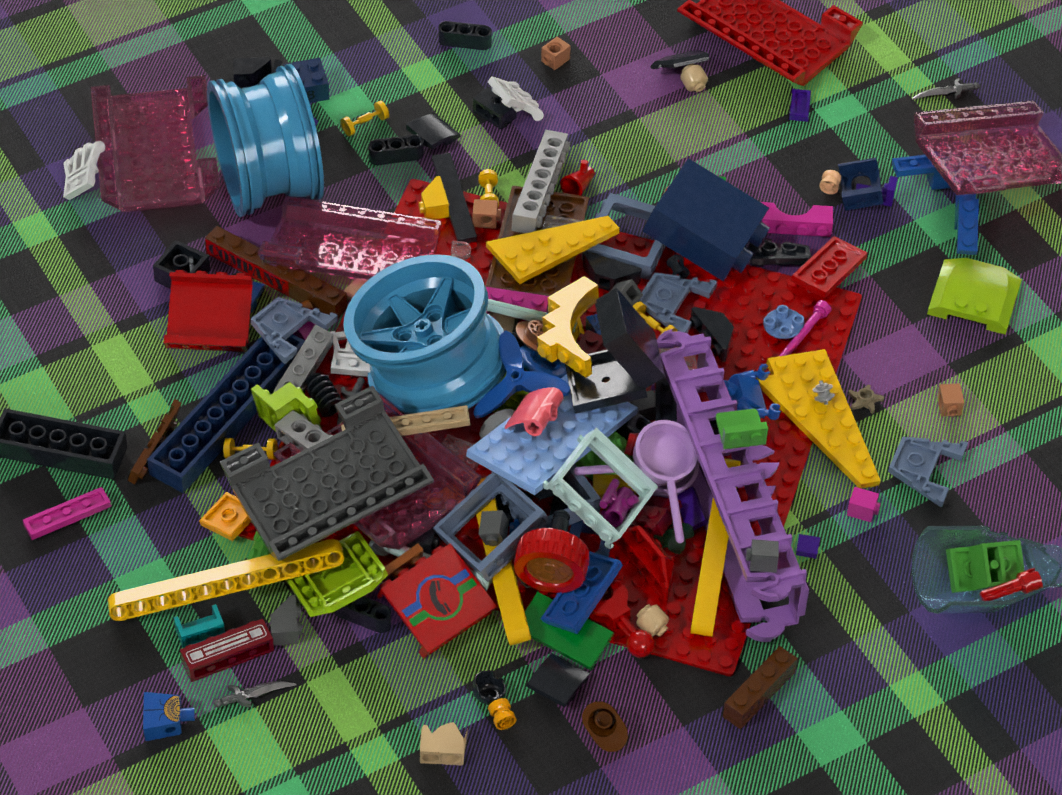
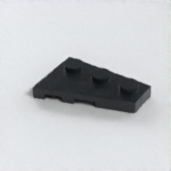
M765 238L764 241L762 240L759 247L748 243L749 250L754 253L751 257V265H803L811 258L808 245L786 241L779 244L772 242V239Z

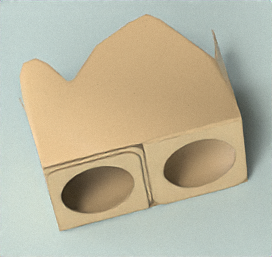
M454 722L440 726L433 733H431L427 725H423L420 741V763L463 765L468 728L463 738Z

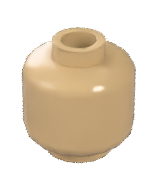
M689 64L682 69L680 79L688 91L701 92L705 89L708 76L700 65Z
M648 604L636 615L638 617L637 626L648 631L652 636L657 635L660 637L668 630L666 625L669 622V617L658 605L651 606Z

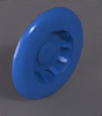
M526 345L520 347L526 371L543 372L559 378L567 374L565 363H562L559 359L550 362Z

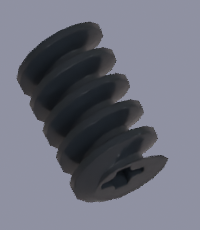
M313 373L308 376L304 382V387L316 402L318 411L322 417L334 415L338 412L335 404L343 401V399L337 393V389L334 387L333 382L330 381V377L320 373Z

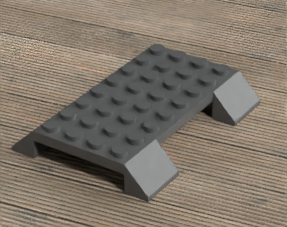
M374 386L335 404L346 430L270 467L268 457L259 443L220 461L233 492L270 554L276 560L280 561L434 482L425 465L418 463L385 412L383 400Z

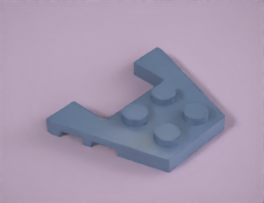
M654 273L642 291L643 296L638 302L644 303L647 306L646 312L665 327L673 325L677 328V331L688 333L692 322L676 316V312L689 292L710 298L717 287V281L710 280L709 282H704L694 277L692 280L680 279L678 275Z
M277 297L251 318V325L279 359L286 364L297 354V348L285 341L308 321L327 330L338 321V315L330 313V315L324 314L318 308L311 310L302 307L301 303Z
M902 437L888 472L942 507L949 488L930 482V477L940 455L962 461L968 442L960 441V444L949 443L947 440L932 442L927 438Z

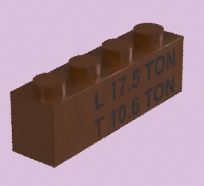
M779 646L728 698L724 704L723 718L741 730L794 675L798 658Z

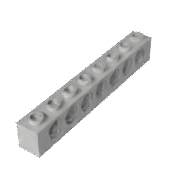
M545 130L513 212L511 231L529 233L536 231L537 228H541L542 219L545 217L551 195L554 193L555 184L557 185L559 174L562 171V165L565 163L566 153L570 149L567 133Z

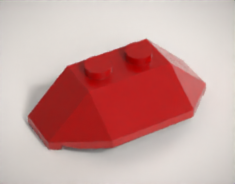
M640 525L629 526L615 543L663 601L668 600L675 564L673 557L669 553L667 554L663 550L660 541L654 539Z

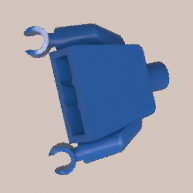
M761 364L755 372L750 370L734 374L728 381L724 380L731 400L737 401V411L756 409L760 418H765V416H768L771 420L779 418L781 413L779 411L780 405L773 403L770 405L769 410L766 409L759 380L755 379L756 377L760 380L768 378L770 371L764 372L768 367L767 364Z

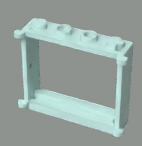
M596 427L586 434L585 437L579 435L577 438L578 446L551 481L547 482L545 480L543 482V488L546 490L551 489L555 496L568 505L571 511L575 512L587 526L591 527L605 541L604 545L606 548L612 549L614 546L613 542L621 538L658 486ZM587 446L639 495V502L633 505L623 523L616 529L563 479Z

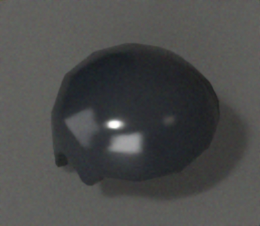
M487 670L480 671L475 675L472 690L474 697L479 702L489 705L497 699L505 698L507 687L502 677L496 678L492 671Z

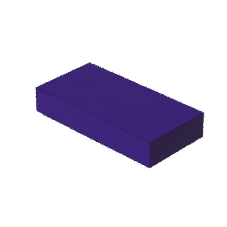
M792 89L789 120L808 122L811 90Z
M693 486L677 495L678 500L681 501L683 506L680 513L688 532L691 533L708 523L696 489Z

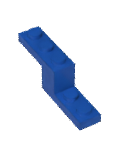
M949 152L892 158V166L896 177L927 174L932 190L956 187L957 174L976 176V185L987 184L989 180L984 165L954 168Z
M957 174L954 222V229L957 230L956 254L977 255L979 199H976V176Z

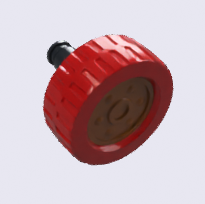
M556 510L553 513L550 528L534 529L525 533L520 538L515 554L514 569L517 576L524 583L535 589L550 593H565L579 588L585 581L590 553L586 544L581 539L567 532L568 521L570 520V515L567 511Z

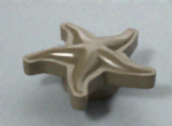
M867 385L858 392L849 390V395L856 400L851 405V409L855 410L865 407L872 414L875 412L874 403L878 401L883 402L884 396L874 394L873 390L870 389L871 385Z

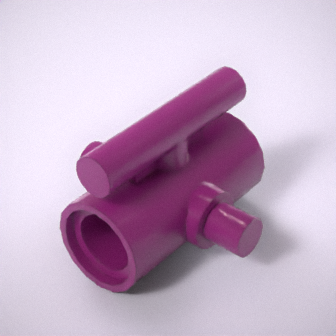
M618 479L611 481L599 503V506L604 509L600 515L613 527L620 526L629 509L639 502L638 497L630 488L620 487L617 489L620 484Z

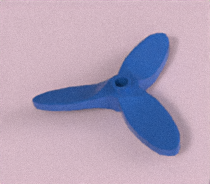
M506 330L501 333L499 338V352L507 372L506 377L478 402L474 409V417L481 418L492 413L517 391L523 390L530 393L538 389L554 387L559 389L565 397L571 393V389L566 381L554 375L543 372L524 371V361L520 346L514 335Z

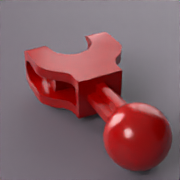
M614 579L608 587L610 599L600 600L588 619L599 625L607 626L611 631L619 627L627 637L626 647L629 653L638 658L646 657L654 649V638L648 631L643 629L637 630L631 623V609L628 607V590L619 580Z

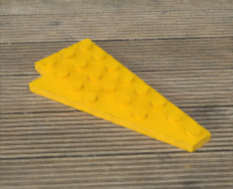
M826 350L768 358L766 364L771 375L766 380H760L756 377L759 380L761 390L774 403L780 405V409L858 488L879 486L881 480ZM820 380L833 385L830 393H834L835 396L832 400L828 401V405H824V403L814 399L818 394L813 392L812 389L819 384Z

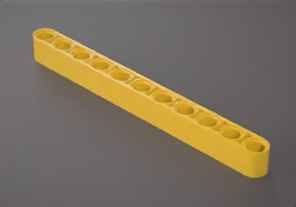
M329 539L313 543L280 561L269 554L116 592L108 598L109 616L115 621H123L335 568L344 562L342 546L338 540Z

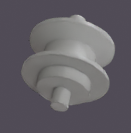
M820 380L819 384L812 389L813 392L818 394L814 398L815 401L828 405V401L832 400L835 396L834 393H830L833 385Z

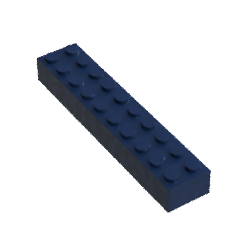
M293 334L285 340L297 348V353L305 340ZM260 337L147 459L149 475L184 493L223 450L225 438H234L257 413L251 388L258 384L263 390L267 389L270 394H273L274 389L295 356L284 364L265 340Z

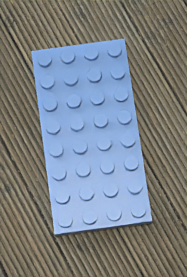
M566 374L561 379H563L569 384L568 377ZM570 393L564 397L558 407L557 419L549 421L539 436L528 434L524 428V423L513 425L505 430V425L510 419L508 418L467 450L466 457L531 494L536 495L543 489V482L545 480L547 482L551 481L578 446L577 438L579 435L585 437L586 434L597 427L606 437H609L637 414L638 407L625 402L575 414ZM588 446L580 455V457L576 460V462L591 451V449Z

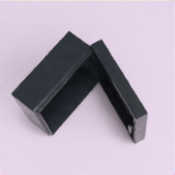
M617 288L596 300L595 307L602 340L607 350L588 354L592 361V374L584 377L565 364L575 414L647 398L646 388L665 377L655 332Z

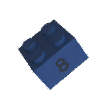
M320 57L283 64V66L292 64L296 68L309 103L329 100V83Z

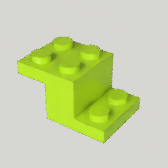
M289 382L273 394H270L267 389L263 390L258 384L251 388L258 416L275 432V424L292 410L299 415L303 414L309 422L314 425L317 424L321 428V419L317 414L316 409L318 406L312 398L306 397L300 387L296 388Z

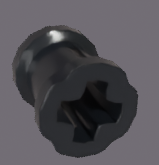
M678 254L668 258L666 264L672 270V275L678 274L680 279H686L690 271L684 265V258Z

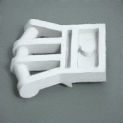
M491 76L488 83L492 87V91L502 98L501 102L505 106L512 107L516 112L524 110L532 114L535 121H540L544 117L542 110L538 108V103L532 100V96L528 92L523 91L517 82H508Z
M97 141L94 144L86 143L83 145V148L76 149L74 155L64 162L66 174L64 198L71 200L94 186L95 174L99 172L96 164L100 153L105 150V144L102 141Z
M330 331L333 333L334 348L331 373L368 377L370 364L362 361L353 352L348 340L346 348H340L338 340L347 339L345 332L335 333V331Z

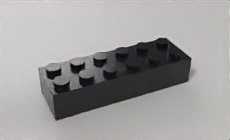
M6 408L3 409L0 416L1 458L115 480L127 450L125 431Z

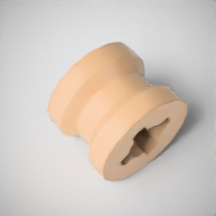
M826 170L820 182L821 191L826 194L837 193L841 182V175L835 170Z

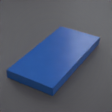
M589 551V566L584 583L573 591L557 593L541 617V620L548 625L578 634L622 568V562Z

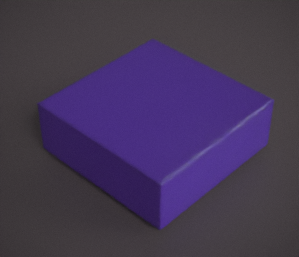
M799 534L796 555L817 559L820 537Z

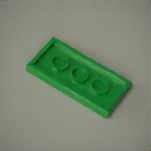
M537 592L525 610L531 638L579 665L592 670L614 633L590 619H587L578 634L544 623L541 617L553 599Z

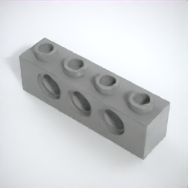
M315 324L274 389V392L289 382L296 388L300 387L304 391L306 378L316 372L333 345V333Z
M294 410L275 424L278 439L297 453L333 436L326 434L320 426L312 424L303 414L299 415Z

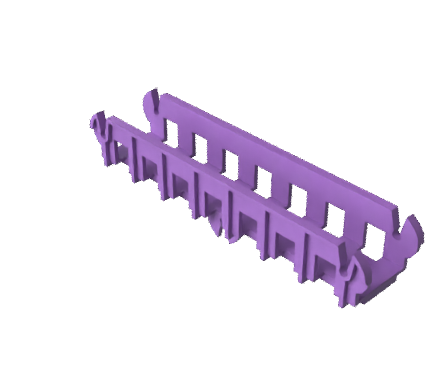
M670 329L658 337L657 344L658 348L673 349L661 353L660 357L664 373L677 403V423L687 429L698 461L708 482L707 485L699 468L698 475L690 487L693 486L696 489L708 523L704 525L706 534L713 498L728 533L729 539L723 578L740 622L767 621V623L762 622L747 629L746 635L756 641L771 642V639L780 636L784 632L786 626L798 624L799 616L805 615L809 593L806 583V569H800L791 547L792 535L786 534L777 512L778 501L771 498L776 486H767L764 481L776 472L779 462L753 463L754 460H761L774 454V450L763 445L723 450L720 434L714 435L709 421L716 420L717 413L737 411V401L731 400L723 380L724 369L718 368L713 356L711 337H705L704 334L690 336L687 333L673 332ZM698 354L697 369L689 370L684 357ZM652 384L651 390L655 391L654 384ZM706 391L709 401L701 402L698 393ZM731 455L733 460L741 461V465L728 468L723 456ZM736 487L738 489L745 488L748 501L741 502ZM758 520L762 530L760 536L754 535L750 522ZM752 539L779 541L777 573L750 571V562L746 561V549L751 548ZM787 596L789 597L788 605L763 610L760 600L777 602L785 599Z

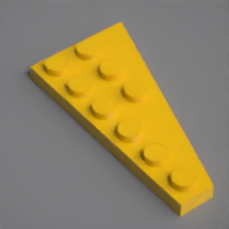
M609 216L488 241L486 242V248L519 284H522L619 234V227Z

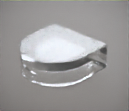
M452 241L450 256L467 260L471 256V246L464 241Z

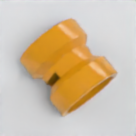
M506 698L497 699L488 706L490 715L494 717V725L499 730L513 726L517 720L514 712L510 711L511 705Z

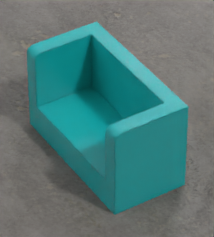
M216 604L212 605L213 615L185 624L180 623L178 616L174 617L175 630L182 648L204 641L211 636L225 633L224 622Z

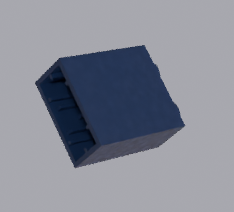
M688 158L654 207L642 232L724 281L732 268L740 273L745 269L754 254L745 248L747 244L751 243L759 247L770 227L764 224L762 220L769 207Z

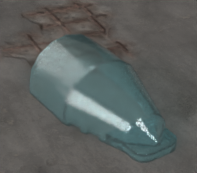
M927 526L917 539L912 555L911 573L914 590L920 603L928 612L936 614L994 613L1052 587H1062V548L1054 544L1044 545L1022 537L1016 539L1008 536V533L1005 532L997 533L990 531V528L986 526ZM1020 540L1024 570L1035 568V571L1039 572L1043 583L1041 589L1026 594L1019 591L992 601L981 600L980 592L983 590L952 593L946 549L970 547L982 543Z

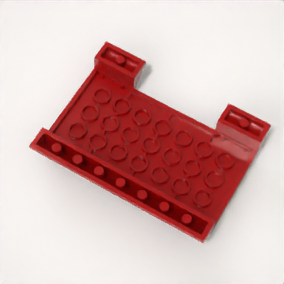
M688 0L677 9L679 13L793 83L801 86L806 85L851 46L863 25L862 21L835 5L822 14L820 25L780 0H700L697 4L692 0Z

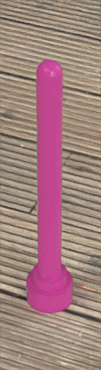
M819 300L814 306V314L779 356L790 355L817 321L828 316L832 309L826 301Z

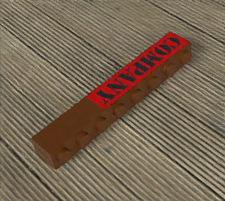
M216 226L205 237L206 254L242 273L248 274V276L300 303L309 300L313 309L318 308L321 313L328 315L334 313L338 315L339 319L346 311L347 293L219 226Z

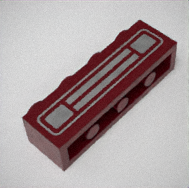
M263 619L251 621L247 625L230 629L223 634L211 636L204 641L190 644L180 649L181 662L190 681L194 682L273 652V637Z

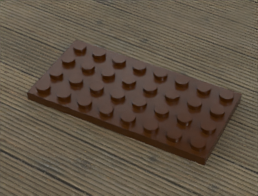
M512 185L498 239L525 234L511 231L513 212L523 187ZM554 192L551 195L549 206H547L545 217L542 219L541 228H537L536 231L585 221L589 197ZM493 256L486 287L551 296L570 285L576 256L522 284H519Z

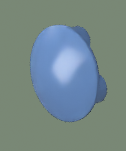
M779 305L777 309L765 316L763 325L766 332L771 336L789 339L799 334L804 326V317L798 312L789 309L786 305Z

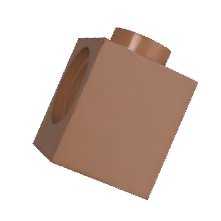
M556 37L542 47L541 61L556 70L570 60L571 46L559 37Z
M474 199L473 226L496 228L497 221H501V209H498V201Z
M960 383L940 384L937 400L941 416H961L964 399Z

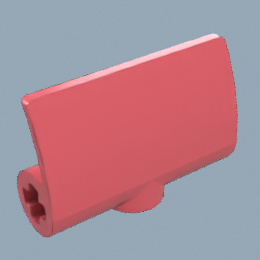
M554 387L530 392L523 398L505 425V430L513 425L524 423V428L528 434L539 436L549 421L557 419L558 407L564 399L563 393Z

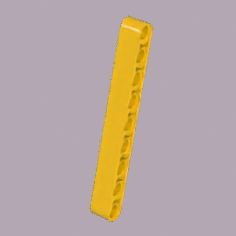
M724 458L728 468L741 465L739 460ZM714 498L712 500L690 634L709 637L713 636L729 539Z
M485 478L469 482L470 492L479 486ZM496 498L492 499L476 514L479 528L482 511H499ZM483 542L486 556L497 547L485 545ZM511 560L492 580L509 645L513 646L532 639Z

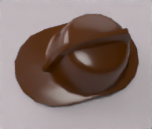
M595 701L588 704L582 714V723L595 743L607 752H616L622 749L628 739V730L616 709L603 701Z

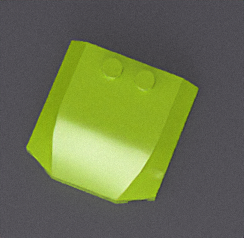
M969 258L945 259L927 315L947 319L949 314L987 324L986 330L1006 335L1022 279L1001 266Z
M359 531L339 541L344 554V562L340 566L286 580L310 617L335 612L372 592L388 576L385 567Z

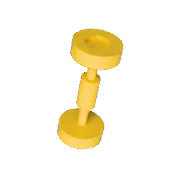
M383 101L376 102L374 104L375 112H368L358 117L354 122L347 116L342 118L340 123L344 133L347 136L355 134L354 125H361L372 120L373 116L377 115L381 120L389 118V111Z
M483 170L480 172L478 179L479 184L485 188V194L481 196L480 200L498 201L499 207V199L493 194V187L498 183V175L494 170Z
M641 301L633 305L634 309L654 330H659L661 334L670 329L673 332L677 331V328L673 325L663 329L660 327L661 324L651 316L647 317L644 314L647 306Z
M225 438L223 445L224 457L226 459L234 455L235 451H242L252 445L235 447L233 438ZM268 439L267 447H262V449L267 452L269 460H276L278 455L277 440Z

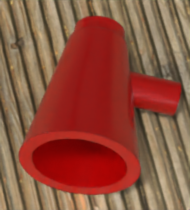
M581 160L580 170L561 179L560 187L563 193L579 196L583 194L595 176V171L592 167H588L587 160Z

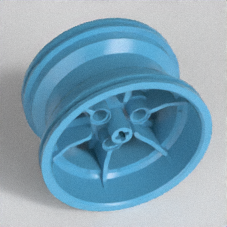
M292 64L278 66L276 72L263 78L259 85L242 89L232 81L227 83L223 79H218L216 82L214 80L209 81L207 84V104L213 141L221 174L236 214L239 217H243L246 214L252 215L254 209L262 207L266 197L282 193L292 198H305L308 202L314 199H322L324 194V173L320 145L310 103L296 68Z
M424 255L395 263L364 283L348 304L343 324L346 338L353 352L362 361L370 364V373H368L369 386H374L383 400L384 410L392 416L465 405L469 409L494 388L506 372L499 352V338L504 330L495 318L486 313L488 308V292L480 273L474 266L460 258L448 255Z

